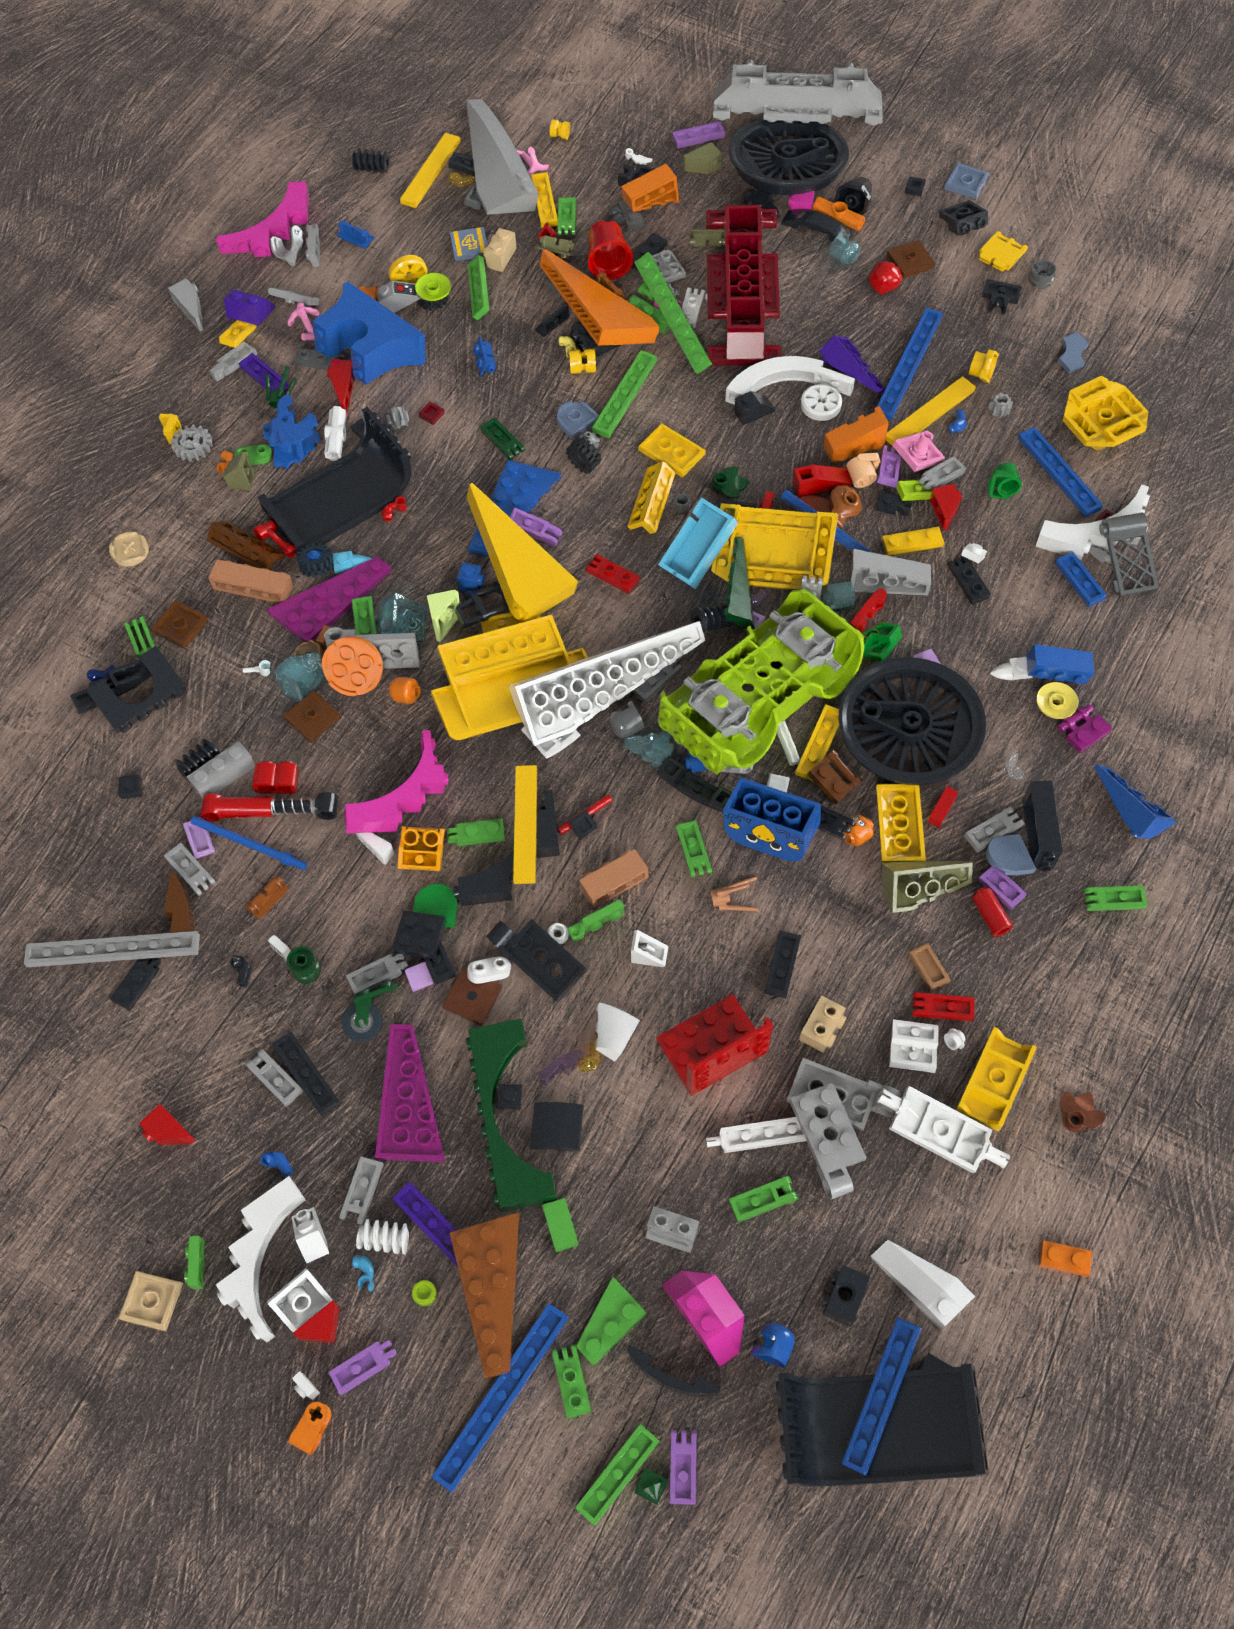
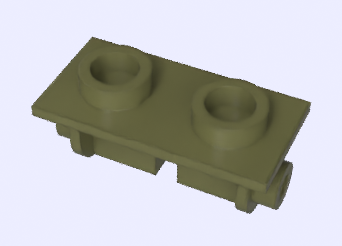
M690 229V245H693V247H706V241H709V247H721V245H724V230Z
M547 235L541 236L540 243L542 247H537V249L542 251L546 249L551 253H559L558 257L569 259V256H575V254H571V250L575 249V243H572L571 240L559 239V245H556L557 238Z

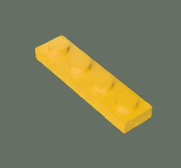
M548 172L531 174V180L538 192L536 205L541 228L544 227L545 223H548L551 227L558 226Z
M825 704L798 764L795 775L813 781L807 773L826 757L839 728V709Z

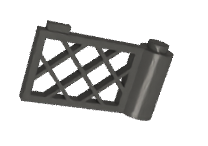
M1143 512L1103 519L1099 525L1100 534L1107 539L1115 581H1112L1114 592L1118 593L1119 596L1159 589L1146 531L1147 518ZM1134 538H1142L1143 546L1141 549L1131 544ZM1115 541H1120L1126 545L1121 553L1115 549ZM1128 547L1137 553L1133 561L1124 555ZM1140 555L1147 561L1145 568L1135 563ZM1121 559L1130 564L1126 572L1119 568L1118 563ZM1132 567L1142 572L1137 580L1128 574ZM1144 574L1151 579L1152 586L1146 587L1140 583ZM1125 578L1134 583L1131 590L1124 591L1122 582Z

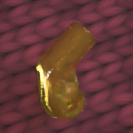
M452 172L448 177L449 181L457 187L474 183L472 174L463 177L458 173Z
M596 1041L589 1043L590 1054L584 1060L579 1061L578 1066L582 1072L593 1071L602 1061L601 1053L596 1050Z

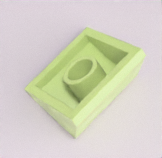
M456 590L427 595L436 639L441 642L458 620L455 610L456 606L460 604V599Z

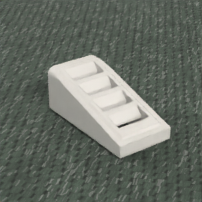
M371 832L356 833L358 839L384 865L394 855L393 847L388 841Z

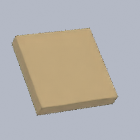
M136 1271L119 1319L166 1332L183 1283Z

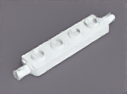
M796 1117L721 1128L719 1136L706 1138L707 1148L721 1145L724 1153L806 1141Z

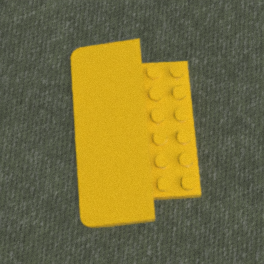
M548 615L439 645L437 650L450 685L431 690V696L449 737L454 740L466 739L522 722L515 707L509 685L586 659L588 656L584 648L566 651L553 616Z

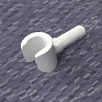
M263 660L259 663V666L243 668V673L260 672L261 675L268 676L270 674V669H268L271 667L270 662Z

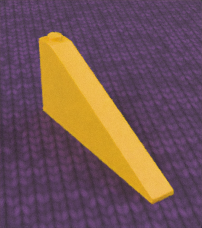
M473 483L469 484L467 500L507 605L513 616L521 623L533 620L575 593L578 581Z

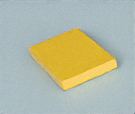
M662 423L638 446L640 452L658 463L664 461L682 478L706 454L705 449Z

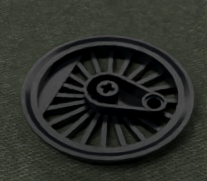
M759 119L740 128L732 136L728 148L732 164L736 168L738 175L746 183L761 191L777 195H796L819 191L830 185L837 178L849 159V148L841 134L830 126L818 123L817 121H810L809 123L793 121L788 123L784 122V120L769 122ZM775 136H782V140L778 141ZM787 136H795L794 139L787 140ZM764 138H768L772 144L767 142ZM780 172L778 179H774V177ZM785 174H788V180H783ZM792 174L795 175V177L797 178V180H793V175H792Z
M904 657L876 663L863 670L851 681L840 702L838 715L839 729L849 752L870 772L898 784L928 785L956 776L974 761L983 745L986 734L985 711L973 687L952 669L927 659ZM901 678L904 701L900 700L891 679ZM907 678L919 679L914 702L910 701ZM923 681L936 684L923 704L918 703ZM884 682L893 701H890L875 685ZM940 687L950 693L931 708H927ZM869 690L879 701L869 700L862 695ZM954 698L959 702L958 707L932 715ZM857 702L862 704L861 711L853 709ZM956 715L955 721H938ZM852 717L859 718L860 724L853 725ZM944 728H953V732L946 731V730H941V729H944ZM874 731L877 734L857 740L854 732ZM939 737L951 739V742L948 743L947 741H945V740H943V739H941V738H939ZM884 738H888L880 745H878L876 748L871 750L869 753H867L862 747L864 745L882 740ZM893 742H896L882 763L873 758ZM933 743L948 751L947 757ZM902 744L904 746L898 770L892 769L887 765ZM908 746L911 748L913 772L902 771ZM916 746L918 747L929 769V772L919 771ZM925 746L945 765L944 767L936 769Z

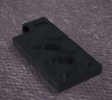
M532 919L517 935L500 920L485 936L557 1003L587 972V969ZM542 951L545 952L546 959L541 963L536 962V954ZM554 966H561V974L553 977L551 975L552 968Z

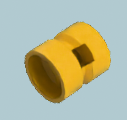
M595 348L584 349L583 352L579 349L569 350L571 374H580L582 371L596 373ZM582 358L587 359V363L582 364Z

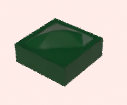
M645 1468L634 1494L658 1505L668 1479Z

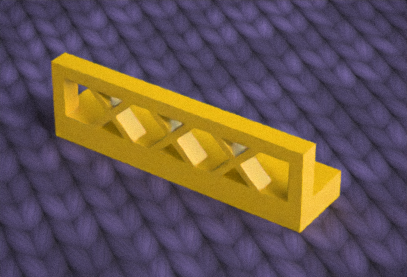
M664 461L647 467L627 526L630 530L642 526L650 534L657 531L675 476V472Z

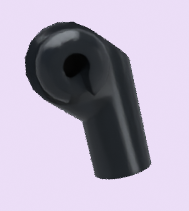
M234 955L230 958L229 963L239 973L236 984L241 987H247L251 966L242 956Z

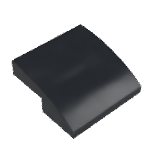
M534 1102L530 1148L533 1150L555 1149L558 1152L580 1151L584 1106L582 1104L563 1102Z

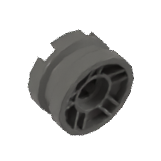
M1045 259L1035 261L1030 270L1029 282L1032 285L1034 283L1038 288L1050 286L1054 280L1056 266L1053 262Z

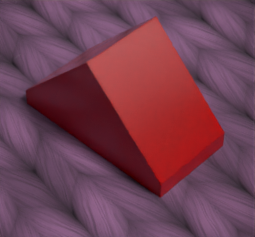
M332 1300L294 1331L293 1334L300 1341L335 1343L340 1311L339 1306Z

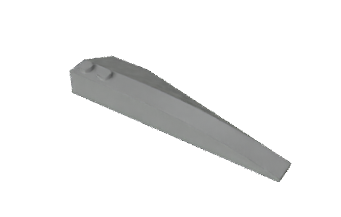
M482 99L466 100L476 192L487 215L535 211L538 192L506 131Z

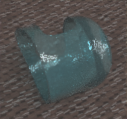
M844 231L840 232L829 248V255L843 265H851L858 259L861 249L857 241H848L849 235Z

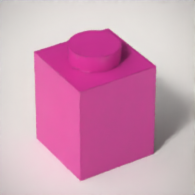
M815 191L789 196L788 206L791 207V210H812Z

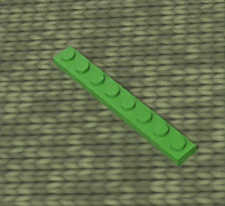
M648 252L634 263L692 368L699 374L712 365V362L654 258Z

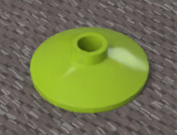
M429 273L417 280L415 290L420 298L427 301H437L449 294L451 283L443 274Z

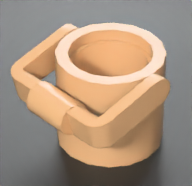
M878 453L859 454L847 463L846 467L854 487L863 488L876 481V469H878L880 464Z

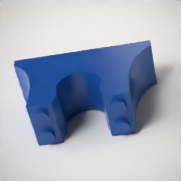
M349 282L343 284V293L339 301L327 312L312 321L316 350L330 358L339 354L342 350L351 347L353 376L365 385L392 369L407 365L421 366L426 362L424 333Z

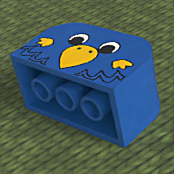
M740 777L723 809L724 829L732 840L743 846L786 861H800L804 857L820 825L821 804Z

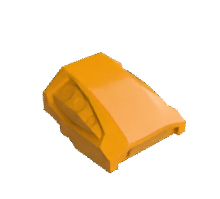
M402 826L398 869L441 871L445 829Z

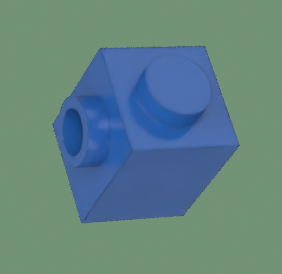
M462 563L457 576L460 592L481 589L485 582L482 566Z

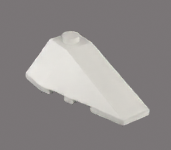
M887 1240L871 1255V1258L940 1331L975 1297L958 1278L890 1240Z

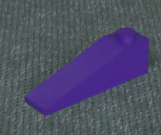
M834 335L819 350L822 355L821 359L827 365L830 364L877 393H884L885 388L876 375L868 371L870 366L859 358L861 353L848 337Z

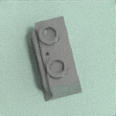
M653 1206L645 1238L691 1253L698 1232L699 1221Z

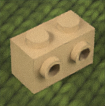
M499 228L496 234H493L490 244L484 250L487 268L500 272L504 271L517 249L515 232Z
M821 995L801 1032L799 1040L824 1053L826 1047H832L837 1037L834 1035L836 1029H841L847 1019L844 1016L846 1008Z

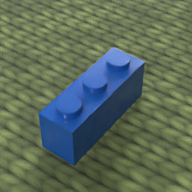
M1034 644L1026 655L1028 676L1086 684L1095 674L1092 652Z

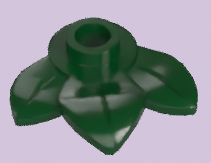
M727 467L722 472H718L713 476L711 484L714 489L720 490L724 496L736 499L740 497L739 491L748 487L749 481L738 476V467Z

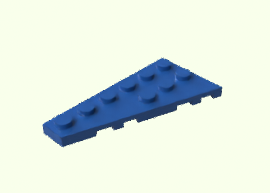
M508 460L490 500L509 517L514 508L529 513L539 502L541 496L544 493L547 494L551 490V486L561 479V473ZM477 527L468 547L469 553L488 557V552Z

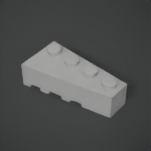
M853 549L849 572V592L874 593L878 589H885L888 594L928 596L931 586L930 564Z

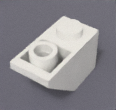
M314 1207L308 1210H301L295 1216H292L295 1239L306 1263L329 1254L327 1241Z

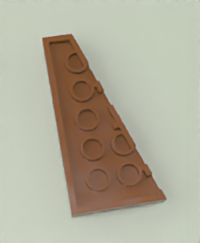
M519 1212L450 1233L486 1379L510 1372Z

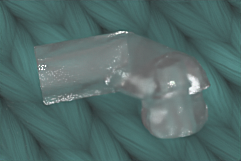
M1009 752L1004 771L1011 780L1020 781L1024 778L1025 772L1024 770L1021 771V768L1016 767L1018 754Z

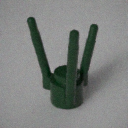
M289 366L285 367L279 389H274L272 392H270L269 375H266L265 400L273 408H277L278 401L284 396L283 388ZM296 377L292 379L285 395L290 394L297 380Z

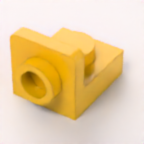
M160 414L159 419L163 426L164 436H166L168 443L172 444L171 439H175L173 434H179L178 429H182L181 423L177 415Z

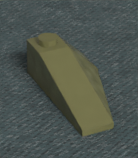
M900 861L883 863L882 887L890 912L912 911L919 908L918 905L926 901L932 902L939 895L946 892L951 893L972 883L973 862Z

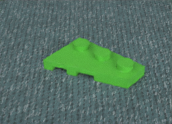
M612 1277L576 1346L592 1366L604 1357L646 1315L645 1310L614 1277Z

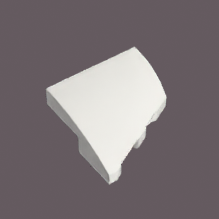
M599 1002L596 1007V1011H598L596 1050L615 1062L624 1050L640 1020L620 1009Z

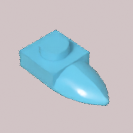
M352 551L333 553L335 574L344 573L372 558L353 554Z

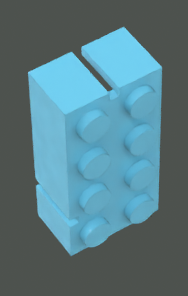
M702 497L692 511L699 519L698 522L692 517H688L658 564L664 570L694 589L697 588L738 524L734 517Z

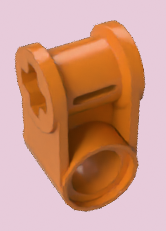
M320 1402L309 1404L299 1423L291 1433L288 1443L312 1455L331 1419L330 1407ZM315 1410L323 1414L321 1419H316V1416L313 1414Z

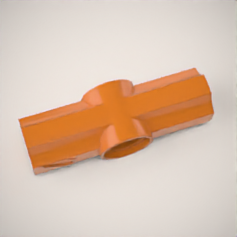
M818 196L813 205V211L828 215L857 231L862 229L865 222L864 216L848 210L844 202L833 203Z

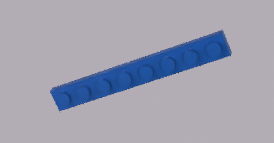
M929 308L925 309L878 403L887 420L892 421L942 320V312Z
M550 1303L543 1310L511 1358L510 1372L501 1374L432 1475L434 1480L451 1493L455 1491L569 1320L567 1315Z

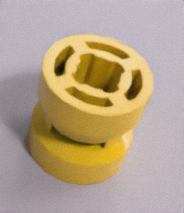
M553 119L550 125V137L556 138L559 136L561 139L567 140L570 134V122H559V120Z

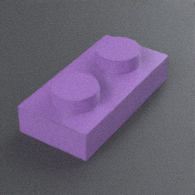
M997 867L988 869L978 880L986 889L991 888L997 899L1009 910L1014 908L1027 894Z

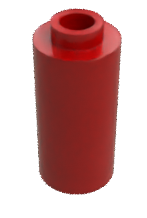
M982 887L974 892L972 900L993 936L998 937L1013 928V924L992 889Z

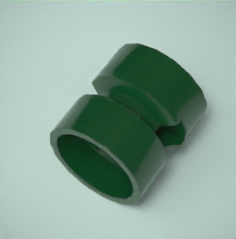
M300 946L289 952L286 959L287 966L295 980L302 984H310L316 981L320 976L321 966L313 951L308 947Z

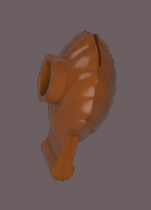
M846 485L836 486L831 491L829 498L830 513L838 514L837 526L841 529L846 519L860 514L862 502L856 490Z

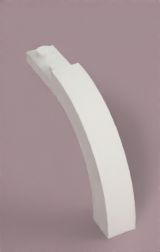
M800 356L776 357L758 362L737 375L726 388V402L735 405V398L749 391L756 392L772 383L788 380L829 385L837 389L839 393L851 396L855 378L824 368V361Z

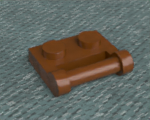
M834 749L807 774L836 805L863 780L859 776L856 777L837 756L838 753ZM830 761L851 782L849 785L828 764Z

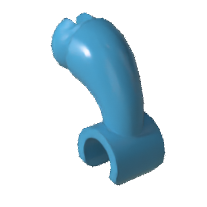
M355 1255L352 1260V1266L364 1272V1276L358 1280V1287L361 1290L363 1283L369 1281L368 1290L372 1291L374 1288L372 1281L374 1274L373 1265L366 1256Z

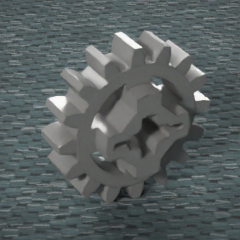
M195 424L191 428H188L186 425L185 430L179 428V434L174 433L175 439H171L173 452L177 458L181 456L183 461L188 458L189 462L193 458L198 461L199 456L205 458V452L210 453L209 447H213L210 433L207 429L203 430L201 425L198 428L195 427Z

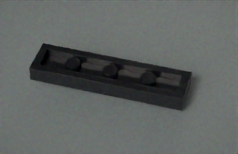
M291 1031L272 1043L321 1116L340 1104L334 1092Z

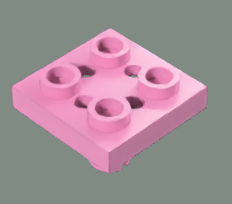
M923 431L895 440L893 444L895 450L914 472L941 464L945 459L943 454L931 442L933 434L929 431Z

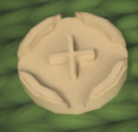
M124 532L114 538L115 541L111 542L109 546V553L113 561L125 567L141 563L149 553V545L145 537L137 534V532Z

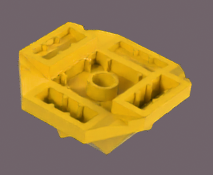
M1099 376L1070 390L1062 421L1084 446H1090L1097 451L1105 447H1115L1145 432L1148 410L1126 386L1108 381L1107 378Z

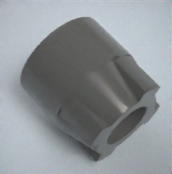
M683 493L678 494L675 497L677 514L688 513L690 507L689 496Z

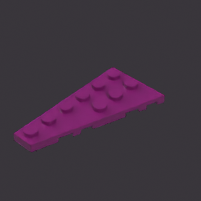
M375 557L266 609L267 613L303 642L315 641L324 625L329 627L353 607L352 599L364 597L392 572L391 566L379 557Z
M390 1024L375 1158L376 1160L445 1162L413 1025Z

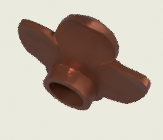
M1065 1092L1060 1099V1108L1064 1113L1063 1124L1071 1132H1081L1084 1128L1095 1129L1106 1118L1104 1112L1094 1110V1099L1091 1092L1080 1094L1076 1098L1069 1092ZM1071 1118H1075L1078 1124H1073Z

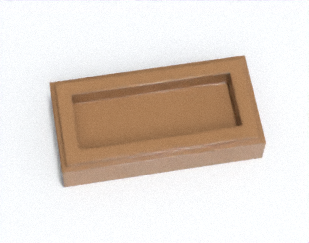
M929 943L909 951L908 956L930 992L950 983L951 979Z

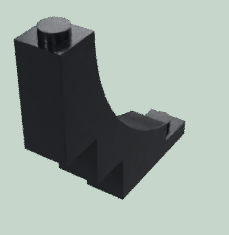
M552 790L544 791L545 799H541L542 810H537L536 858L560 856ZM514 850L506 858L489 869L470 876L457 878L458 886H454L455 898L460 900L461 906L513 900L511 881H513Z

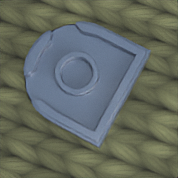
M569 401L559 407L556 418L558 426L571 439H574L591 428L600 415L584 402L572 403V401Z
M1020 834L999 836L989 843L986 857L992 867H997L1004 871L1006 875H1023L1035 872L1036 867Z

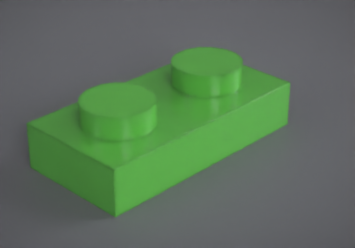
M189 1236V1244H186L185 1247L188 1268L185 1269L184 1279L185 1283L193 1290L203 1289L205 1240L200 1236Z

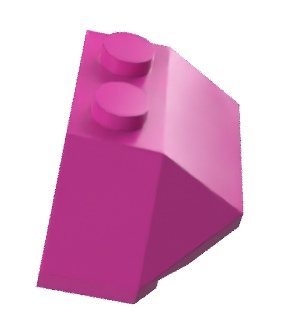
M681 1270L662 1284L719 1368L739 1354L745 1315L715 1274Z

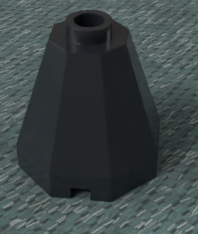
M864 177L846 182L836 190L834 203L844 202L848 210L860 215L866 214L871 200V182L868 178Z

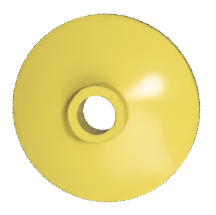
M1058 682L1048 683L1041 687L1036 697L1039 709L1045 715L1054 719H1064L1073 715L1077 710L1079 702L1076 692L1071 687Z

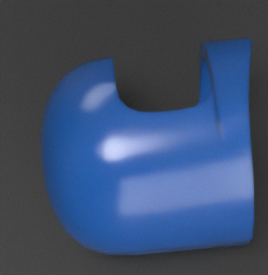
M766 1324L761 1330V1334L764 1336L763 1346H753L750 1355L774 1366L785 1368L795 1344L794 1335L781 1324Z

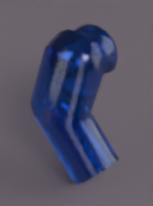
M111 664L104 671L91 669L87 672V678L93 682L107 677V671L116 667Z

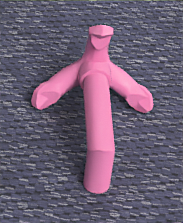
M528 148L530 156L525 151L517 150L520 158L530 166L529 170H527L529 176L536 171L548 170L549 164L542 165L538 163L534 148Z
M303 302L297 303V308L288 319V326L291 327L299 316L308 332L302 333L301 339L303 341L315 340L313 326L307 313L319 316V311L306 307Z

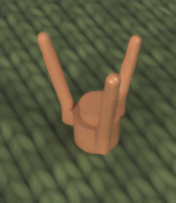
M754 876L722 888L710 890L713 907L719 906L720 911L757 912V907L726 905L727 902H730L729 893L748 888V883L757 880V877Z

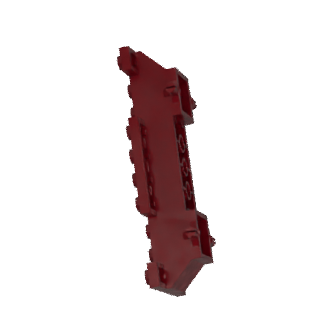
M725 205L724 210H706V229H724V254H707L708 319L726 320V346H708V357L712 362L710 366L754 365L767 359L781 357V345H764L765 320L780 318L778 253L762 254V229L777 228V209H761V205Z

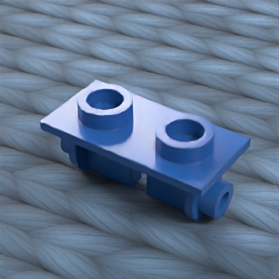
M340 221L338 224L340 232L337 234V237L363 249L375 238L367 230H362L358 227L354 228L353 225L346 221Z
M479 336L477 343L473 346V354L476 355V367L479 368L480 376H482L484 371L493 373L496 369L494 357H492L491 344L488 341L482 342V338Z

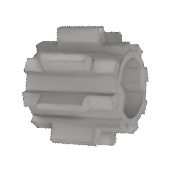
M999 393L991 397L988 409L994 417H1005L1009 415L1013 401H1011L1008 394Z
M396 407L387 411L388 426H391L392 430L408 426V413L404 411L403 407Z

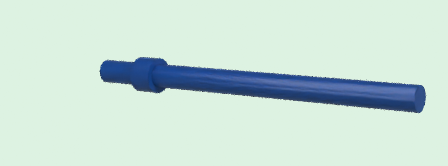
M193 816L191 819V824L280 860L281 864L286 866L292 865L304 871L308 866L307 862L295 858L291 853L286 851L284 853L196 816Z

